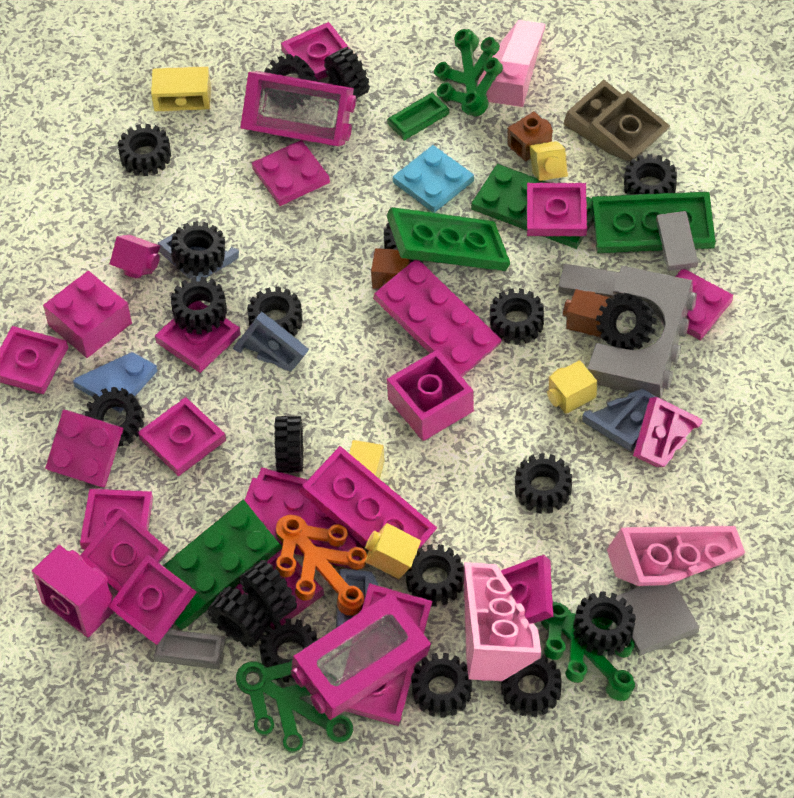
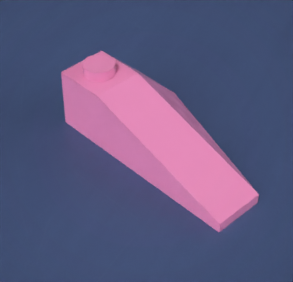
M518 20L501 41L500 49L493 57L503 64V70L496 76L486 93L489 102L524 107L545 24ZM483 71L482 75L477 81L478 85L486 75L485 71Z
M735 526L624 527L619 530L607 549L615 576L636 586L669 585L737 559L745 554Z
M464 562L466 660L468 679L503 681L541 658L538 630L534 623L529 624L524 616L525 609L522 604H517L512 597V588L497 564Z

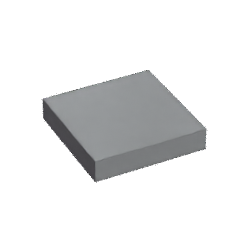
M675 583L640 586L616 597L617 601L623 597L627 600L626 606L631 605L633 607L632 614H635L636 620L632 639L639 656L699 633V625Z

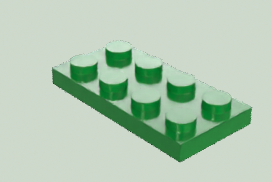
M497 163L472 201L471 210L527 231V183L549 182L539 181L533 176ZM586 197L587 232L593 223L592 198ZM585 236L542 237L577 249Z
M709 192L592 196L591 203L597 253L663 251L656 217L660 214L683 211L687 213L695 249L715 248L716 240Z
M390 207L386 215L401 258L506 271L511 263L495 221Z
M244 499L163 565L197 592L174 622L181 630L188 627L204 614L224 588L232 587L234 589L240 584V576L261 560L267 562L282 549L280 543Z

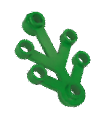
M461 29L455 34L454 41L455 46L461 51L464 72L452 69L446 62H440L436 65L434 74L441 81L449 80L465 85L467 93L456 91L450 83L445 82L438 87L437 95L445 102L453 101L461 104L462 111L465 114L478 117L487 110L489 101L486 93L496 76L503 70V64L493 57L499 51L500 44L493 37L485 38L480 46L483 53L475 64L473 52L479 45V38L472 30ZM483 71H485L486 75L478 85L477 81L479 80Z
M553 602V617L540 621L541 625L548 631V638L543 649L545 656L552 660H558L563 656L566 648L564 641L561 639V632H563L570 640L569 664L565 671L567 679L574 683H580L584 680L588 671L586 664L583 662V656L585 655L608 679L605 687L607 694L617 701L628 700L635 688L633 676L628 671L617 670L604 655H597V649H593L590 653L586 651L587 644L581 647L578 644L579 637L575 638L573 634L575 613H571L565 605ZM599 617L594 618L592 623L600 629L610 630L613 621L608 618ZM631 638L628 648L624 647V650L620 653L615 649V654L623 658L629 657L635 646L634 640Z
M292 660L288 663L268 668L259 662L251 661L243 664L238 669L236 683L243 693L250 695L256 718L254 729L259 735L267 736L274 729V720L271 716L267 715L264 694L276 700L284 732L283 747L286 751L295 753L303 746V738L297 731L293 711L325 729L329 740L336 744L345 743L351 738L353 724L348 717L338 715L330 720L325 713L320 714L314 706L300 699L311 695L305 686L300 687L297 684L282 688L272 682L273 680L291 675ZM251 673L257 674L259 676L258 683L254 685L249 684L246 681L247 676ZM324 674L327 679H331L334 682V686H338V681L334 675ZM262 719H267L271 724L270 728L266 731L260 730L257 726L258 722ZM343 725L346 733L343 736H336L333 733L334 726ZM295 736L299 739L300 743L296 748H290L287 745L286 741L289 737Z

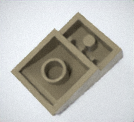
M604 79L567 111L563 123L605 152L628 161L640 156L670 128L668 123L628 90L621 94Z

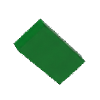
M431 92L387 118V124L405 141L449 115V108Z

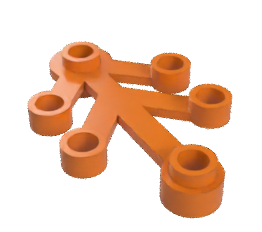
M286 515L280 518L276 524L275 531L283 546L281 556L276 561L275 570L282 577L292 576L296 567V561L293 558L295 546L304 554L301 578L297 581L295 588L296 596L303 601L314 597L316 584L313 580L316 568L338 594L337 608L339 611L349 616L358 614L362 610L364 603L363 592L356 586H349L330 563L348 565L352 569L359 570L366 565L367 552L360 547H354L349 552L317 547L309 540L326 541L334 547L343 546L348 532L342 525L336 524L332 525L329 529L308 526L304 519L296 515ZM288 527H293L296 530H290ZM338 533L342 537L336 538L332 534ZM358 556V557H360L362 560H361V561H356V560H354L352 557ZM286 563L289 564L291 567L283 568L281 564ZM308 587L310 591L305 592L302 591L300 588ZM346 596H352V597H355L356 599L351 600V599L347 598Z

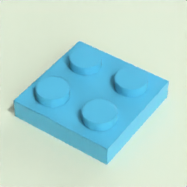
M434 145L393 176V183L433 213L474 182L473 173Z

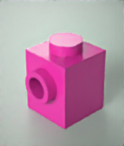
M130 234L117 236L109 265L123 269L125 275L133 278H141L142 275L152 274L160 261V255L158 254L160 245Z

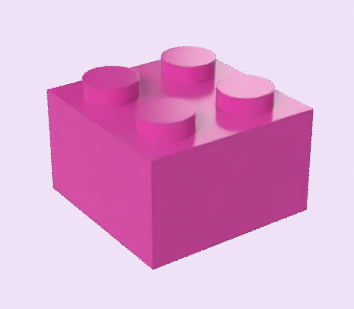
M89 270L43 304L48 326L86 358L90 357L132 324L128 303Z
M438 349L387 378L389 402L422 441L474 412L473 389Z
M59 544L32 570L41 602L87 638L114 613L108 607L112 602L113 596L108 588L107 576L96 567L92 569L86 565L83 558L76 551H68Z

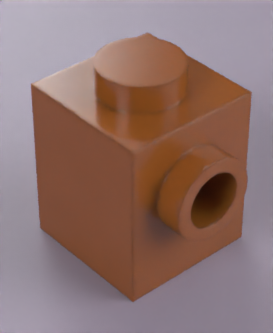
M533 111L507 128V145L527 162L531 159L529 145L552 142L553 128L548 120L542 119Z
M375 248L371 268L372 288L380 289L411 263V259L401 258L398 250Z
M575 289L572 300L567 299L563 309V317H567L566 329L600 337L602 333L597 331L596 325H600V322L596 321L597 315L602 316L603 312L599 308L601 305L606 307L608 304L605 300L610 297L599 295L592 291Z

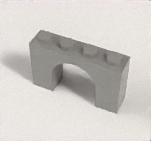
M621 265L613 294L619 293L623 295L624 293H629L646 301L655 312L653 316L664 326V331L654 344L639 350H628L596 343L588 370L597 380V385L630 393L643 388L654 396L661 398L664 389L670 388L673 376L670 368L672 362H678L681 345H678L680 336H686L689 319L686 318L688 310H694L697 293L693 292L692 280Z

